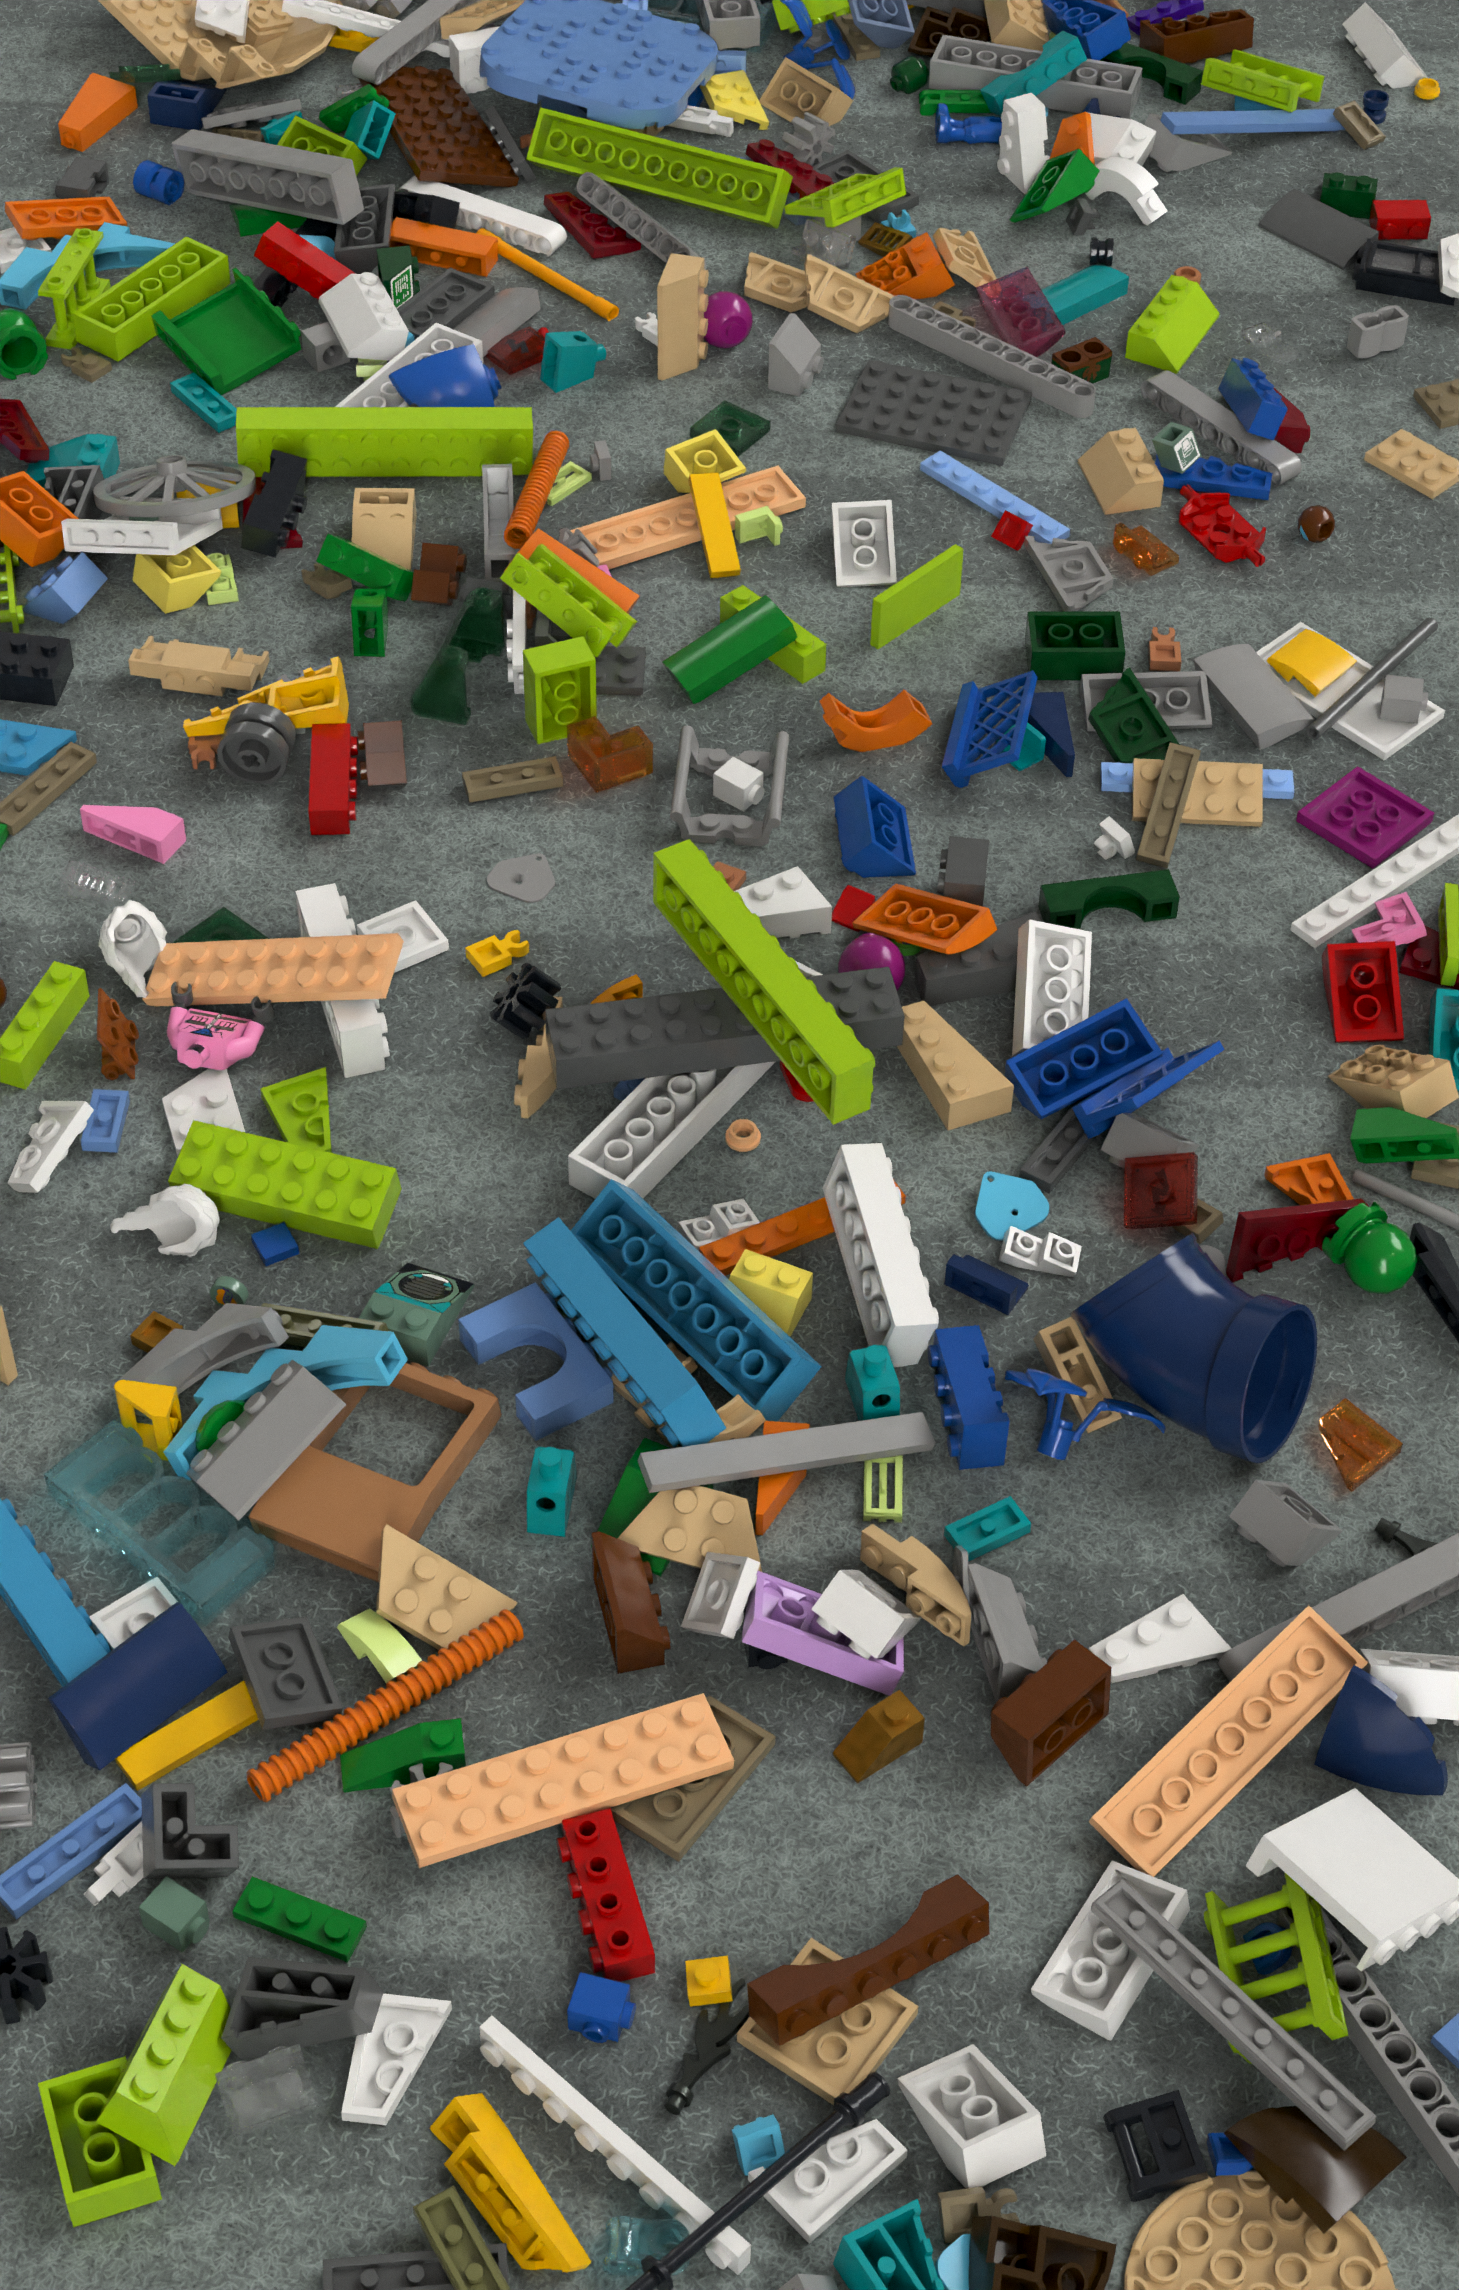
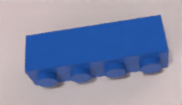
M1232 358L1218 388L1248 433L1274 440L1288 410L1281 400L1282 396L1276 393L1274 385L1266 379V374L1258 368V363L1248 358H1243L1242 361Z

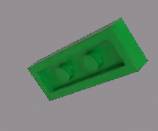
M253 1876L232 1911L233 1917L345 1962L349 1961L367 1928V1923L364 1919Z

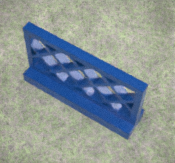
M1034 671L979 689L974 681L962 684L942 763V768L955 787L963 788L968 786L970 776L1019 760L1038 678ZM1023 686V687H1022L1020 690H1018L1016 693H1013V692H1015L1019 687ZM991 696H994V697L987 703V698H988V697H991ZM1007 698L1009 699L1000 708H997ZM1018 704H1020L1019 707H1017L1011 714H1009V712H1010L1014 707H1016ZM990 713H993L986 721H984V719H985ZM1003 718L1004 720L996 728L993 729V727ZM1015 724V727H1013L1006 735H1004V733H1005L1012 725ZM987 733L988 735L979 742V739ZM998 739L999 741L988 750L987 748ZM1008 745H1010L1009 751L1001 753ZM981 754L983 755V756H982L981 758H979L976 762H974V760H975L977 757H979Z
M1219 1040L1174 1058L1169 1048L1161 1050L1163 1053L1162 1057L1101 1088L1072 1107L1088 1139L1095 1137L1110 1128L1117 1115L1124 1112H1134L1225 1049Z

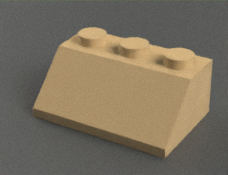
M786 57L759 100L762 106L789 122L796 116L804 120L805 112H809L828 122L829 126L841 121L854 101L837 87Z
M1124 428L1107 432L1078 459V464L1105 515L1161 507L1164 479L1136 428Z

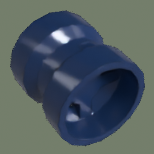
M1368 90L1363 95L1362 103L1364 108L1362 109L1375 124L1383 123L1386 119L1385 108L1388 106L1389 95L1381 90Z

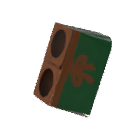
M1094 337L1053 353L1051 364L1093 384L1109 377L1113 351L1098 338Z

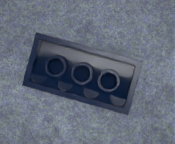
M176 1602L50 1696L48 1700L84 1763L101 1770L228 1672L200 1627L183 1605Z

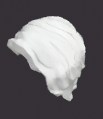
M129 900L124 906L114 907L113 912L104 921L100 931L99 947L102 950L106 963L115 969L122 977L124 983L130 987L137 997L146 998L149 992L146 990L145 977L143 976L145 972L154 967L158 954L166 946L165 936L167 932L164 925L157 920L154 912L149 911L139 902Z
M184 1183L181 1186L167 1187L163 1191L151 1195L148 1206H139L135 1212H127L123 1218L113 1219L110 1228L112 1233H117L119 1230L151 1229L156 1234L158 1241L162 1243L158 1247L160 1253L192 1257L200 1249L215 1244L220 1219L215 1203L206 1196L205 1192H202L200 1188Z

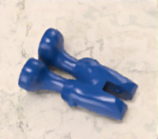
M938 103L935 118L936 143L963 141L968 144L999 143L1002 130L1001 117L970 116L963 121L955 120L950 117L947 105Z

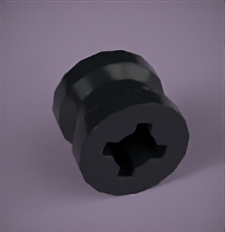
M1091 237L1090 265L1104 263L1106 266H1112L1113 238L1101 241L1096 237Z

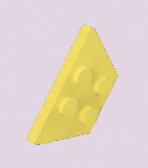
M744 70L713 75L705 86L700 85L709 108L717 110L718 115L733 118V121L743 125L745 119L759 123V130L768 129L769 120Z

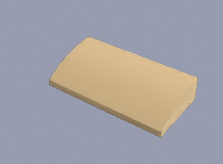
M481 0L440 18L442 39H449V35L476 31L512 15L525 0Z

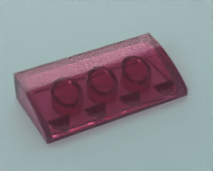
M1028 267L976 287L980 304L1003 342L1038 357L1055 345L1066 334L1063 325Z

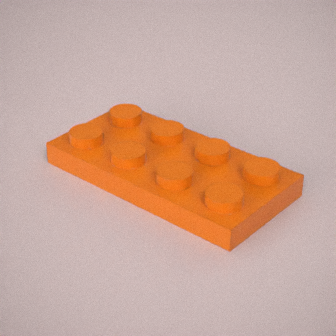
M109 196L5 202V213L22 239L37 240L38 238L45 237L61 239L65 234L72 236L76 228H88L98 231L104 222L127 227L126 220Z

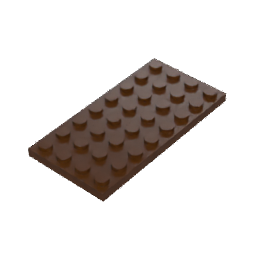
M402 66L379 85L358 78L363 87L370 84L377 90L379 96L383 95L389 100L388 109L396 113L389 132L418 181L502 187L518 185V175L513 171L512 166L468 95L454 79L451 70L446 68L433 70L422 66H415L414 68Z

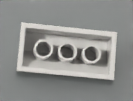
M1366 2L1342 24L1348 31L1345 37L1355 47L1356 52L1363 59H1366L1364 63L1373 73L1377 71L1374 77L1382 86L1386 83L1392 89L1416 86L1420 79L1428 78L1395 32Z
M369 272L362 274L351 273L319 297L318 302L348 358L390 361L405 349L409 330L380 278L375 274Z
M1360 1649V1655L1369 1662L1363 1670L1384 1683L1398 1695L1396 1705L1407 1716L1420 1717L1425 1724H1437V1719L1453 1720V1724L1459 1726V1656Z

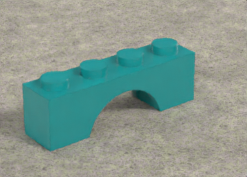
M1065 31L1060 32L1042 45L1043 52L1033 64L1019 72L1000 75L982 88L980 91L990 112L1001 117L1004 100L1028 93L1037 96L1086 61L1087 57L1078 37Z

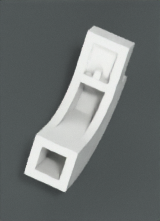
M1119 157L1107 158L1095 165L1100 172L1094 180L1095 185L1093 188L1085 193L1089 199L1093 200L1106 191L1116 192L1130 203L1143 224L1147 226L1167 212V209L1153 190L1159 183L1141 165L1129 159Z

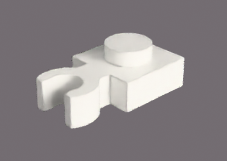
M649 312L647 313L646 320L635 317L636 330L642 332V337L658 346V320L656 315Z

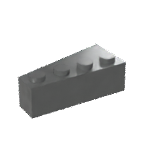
M1036 911L996 926L997 931L968 950L955 954L930 951L917 956L915 985L921 1000L932 1006L1015 991L1018 929L1029 919L1040 921Z

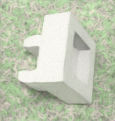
M1110 816L1099 824L1103 835L1094 844L1100 849L1097 852L1106 860L1115 856L1118 852L1126 859L1135 853L1130 834Z

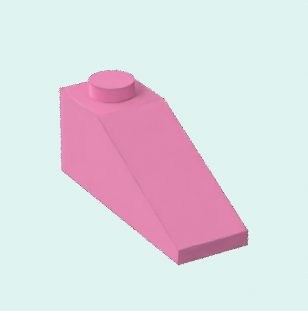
M83 805L80 808L83 830L162 864L186 842L183 818L159 808Z

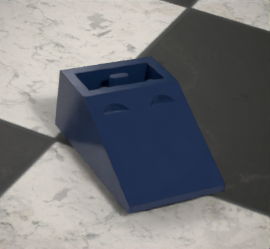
M184 80L156 82L147 95L150 123L189 130H201L203 127L201 118L207 117L208 114L213 112L227 89L216 88V85Z

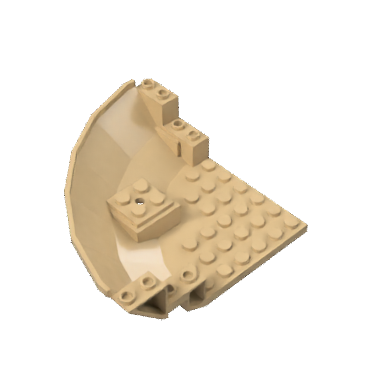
M98 0L173 75L192 81L213 78L217 82L215 87L219 89L245 85L293 73L324 53L338 28L335 25L327 23L318 24L312 19L292 17L288 13L282 12L284 0H250L245 43L237 42L235 36L226 33L225 36H221L212 30L197 27L195 22L197 0ZM325 0L343 5L340 0Z

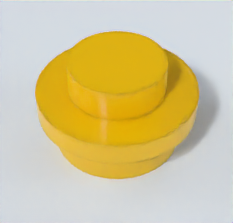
M1431 78L1420 79L1414 88V94L1422 99H1435L1440 94L1439 83Z

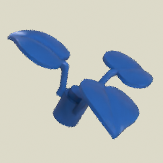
M780 0L789 8L804 35V38L793 46L794 50L784 55L783 58L790 59L806 70L832 65L840 90L853 99L855 95L853 81L845 66L840 65L836 58L830 61L811 63L814 61L815 54L833 45L842 60L850 58L849 48L843 40L842 33L836 23L831 19L825 22L827 33L832 41L814 50H811L808 46L803 47L813 34L811 30L813 24L810 15L801 0Z
M1027 1368L1026 1373L1014 1370L1005 1371L1006 1380H1013L1019 1384L1034 1388L1039 1396L1045 1394L1048 1398L1046 1421L1036 1449L1047 1456L1065 1460L1072 1440L1079 1442L1082 1433L1101 1411H1116L1147 1419L1155 1424L1163 1434L1166 1430L1165 1425L1141 1406L1111 1398H1103V1401L1098 1402L1080 1426L1073 1430L1074 1422L1060 1417L1064 1396L1067 1393L1086 1397L1087 1392L1069 1381L1036 1369Z

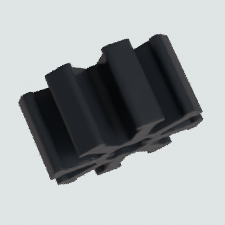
M524 963L521 966L522 969L519 975L512 972L506 978L509 986L507 991L496 993L493 1002L498 1006L490 1012V1017L516 1036L527 1039L530 1036L529 1033L532 1027L540 1030L546 1023L542 1015L544 1011L556 1008L559 1000L553 996L561 990V985L537 967Z
M0 1927V2007L5 2023L13 2024L20 2021L15 1999L21 1997L31 2003L36 2011L40 2010L46 2003L41 1982L47 1981L50 1984L53 1982V1976L47 1952H40L35 1934L25 1930L23 1937L13 1948L7 1927Z

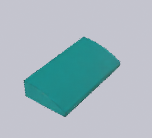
M1089 266L1010 304L1009 308L1048 333L1127 294L1129 276L1107 266Z

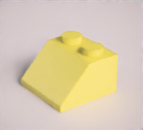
M716 429L665 449L664 475L678 493H691L688 481L690 474L719 472L720 481L723 482L746 472V467Z
M193 545L177 555L136 554L132 580L166 614L192 607L220 577L221 570Z
M747 1249L744 1250L729 1277V1280L789 1336L792 1335L812 1299L813 1272Z

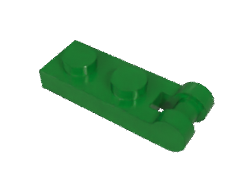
M367 84L321 110L319 120L334 133H341L348 128L354 112L373 100L388 108L389 100L383 95L379 96L377 90L372 85Z
M923 90L918 96L920 114L924 116H933L936 113L938 103L946 104L949 113H992L980 90Z

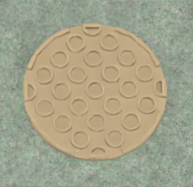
M1251 2170L1241 2175H1222L1213 2178L1208 2176V2179L1185 2185L1161 2202L1149 2215L1133 2242L1126 2265L1123 2290L1398 2289L1395 2288L1392 2275L1387 2266L1388 2260L1380 2245L1368 2228L1352 2211H1348L1323 2234L1293 2198L1285 2204L1256 2170Z

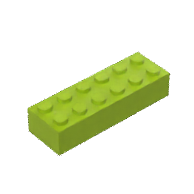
M187 236L72 313L77 342L119 362L157 335L151 315L161 310L170 320L230 285L228 255Z
M195 1120L191 1124L168 1179L170 1187L181 1186L185 1183L200 1188L215 1203L217 1211L275 1225L285 1222L288 1228L378 1249L402 1190L396 1168Z

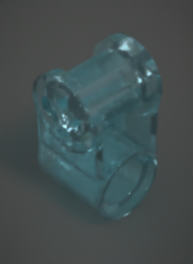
M628 2216L610 2218L606 2221L605 2232L609 2235L608 2256L603 2259L602 2269L609 2275H643L641 2260L647 2255H651L658 2260L662 2259L667 2253H663L659 2249L667 2243L678 2245L689 2236L688 2230L684 2224L674 2219H637ZM691 2258L671 2276L685 2271L690 2264Z

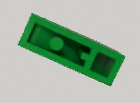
M1393 1107L1356 1110L1350 1141L1358 1162L1367 1164L1459 1159V1135L1454 1127Z
M461 1718L418 1723L340 1754L343 1792L392 1787L395 1780H398L402 1785L410 1784L409 1768L419 1763L423 1764L426 1778L438 1774L439 1763L441 1762L452 1765L453 1770L465 1767Z

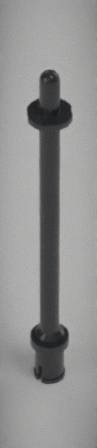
M872 2072L849 2093L842 2092L834 2099L833 2113L662 2259L658 2260L651 2255H647L642 2259L641 2264L644 2274L625 2290H654L655 2288L658 2290H672L674 2286L671 2275L840 2129L844 2126L857 2128L864 2122L865 2114L883 2098L890 2095V2088L886 2080L880 2074Z

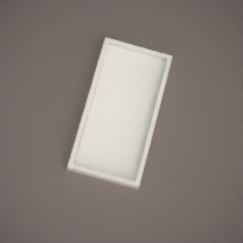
M1300 622L1256 653L1308 713L1318 718L1374 666L1344 649L1357 662L1349 671L1316 697L1295 677L1287 682L1267 662V659L1303 630L1308 629L1318 633ZM1385 678L1332 726L1333 729L1382 760H1386L1444 718L1445 714L1444 709L1428 700L1426 711H1420L1418 723L1380 719L1381 696Z

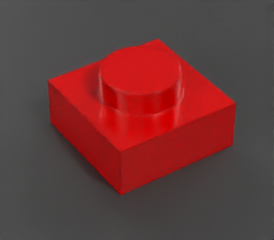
M1005 510L991 537L1018 551L1021 549L1025 536H1028L1033 525Z

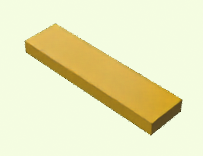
M719 472L690 474L688 481L710 578L740 575L741 568Z
M243 1680L142 1739L116 1758V1763L136 1791L259 1720L245 1681Z

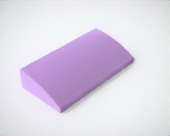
M757 1571V1582L749 1594L742 1632L743 1643L889 1696L893 1693L904 1673L903 1638L883 1658L876 1659L871 1655L867 1660L848 1646L852 1640L842 1632L838 1631L836 1635H833L816 1622L819 1615L811 1609L822 1594Z

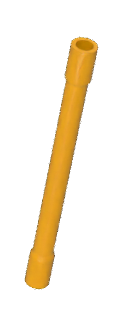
M480 228L476 232V234L498 238L499 255L589 307L591 311L610 321L618 316L619 308L600 296L592 294L507 244L500 237L485 228Z

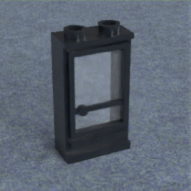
M1370 238L1367 239L1365 249H1359L1357 263H1355L1352 280H1357V290L1454 306L1455 297H1450L1440 292L1438 251L1379 241L1372 243Z

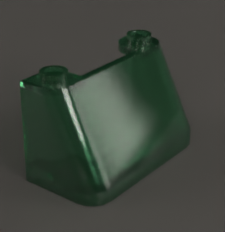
M479 587L467 595L442 635L411 695L410 705L415 715L467 725L471 716V708L467 707L465 678L468 662L481 663L482 658L490 654L500 657L505 647L502 591Z

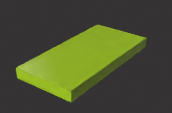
M957 544L951 546L873 598L871 646L879 650L960 595L964 551L962 547Z

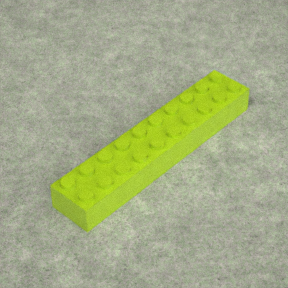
M541 107L526 157L527 161L537 167L580 177L585 172H591L614 187L775 229L779 227L793 176L784 169Z
M236 407L238 464L252 469L255 477H262L264 472H270V455L273 449L306 458L305 477L482 476V465L512 464L513 475H529L533 466L532 407Z
M688 839L654 852L653 903L825 1116L834 1125L869 1110L871 1106V1093L873 1092L874 1056L868 1048H864L856 1039L852 1028L849 1025H845L836 1015L833 1005L821 997L812 980L805 978L800 972L796 961L785 954L777 938L774 935L770 936L762 926L760 918L755 913L752 914L745 906L741 895L730 888L722 872L715 870L703 850H699Z

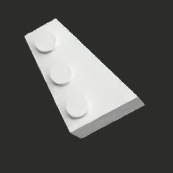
M1032 93L1004 100L1003 112L1001 114L1002 130L999 138L1000 155L997 161L999 172L1005 175L1024 194L1030 188L1046 160L1050 159L1048 155L1045 156L1043 140L1048 139L1045 105Z

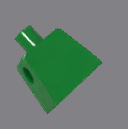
M356 589L351 603L354 656L385 657L388 632L387 592L385 589ZM375 629L374 638L365 636L366 630Z

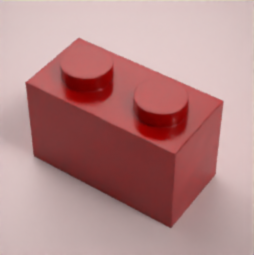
M1373 200L1369 223L1371 228L1379 231L1378 240L1428 239L1431 215L1426 200Z

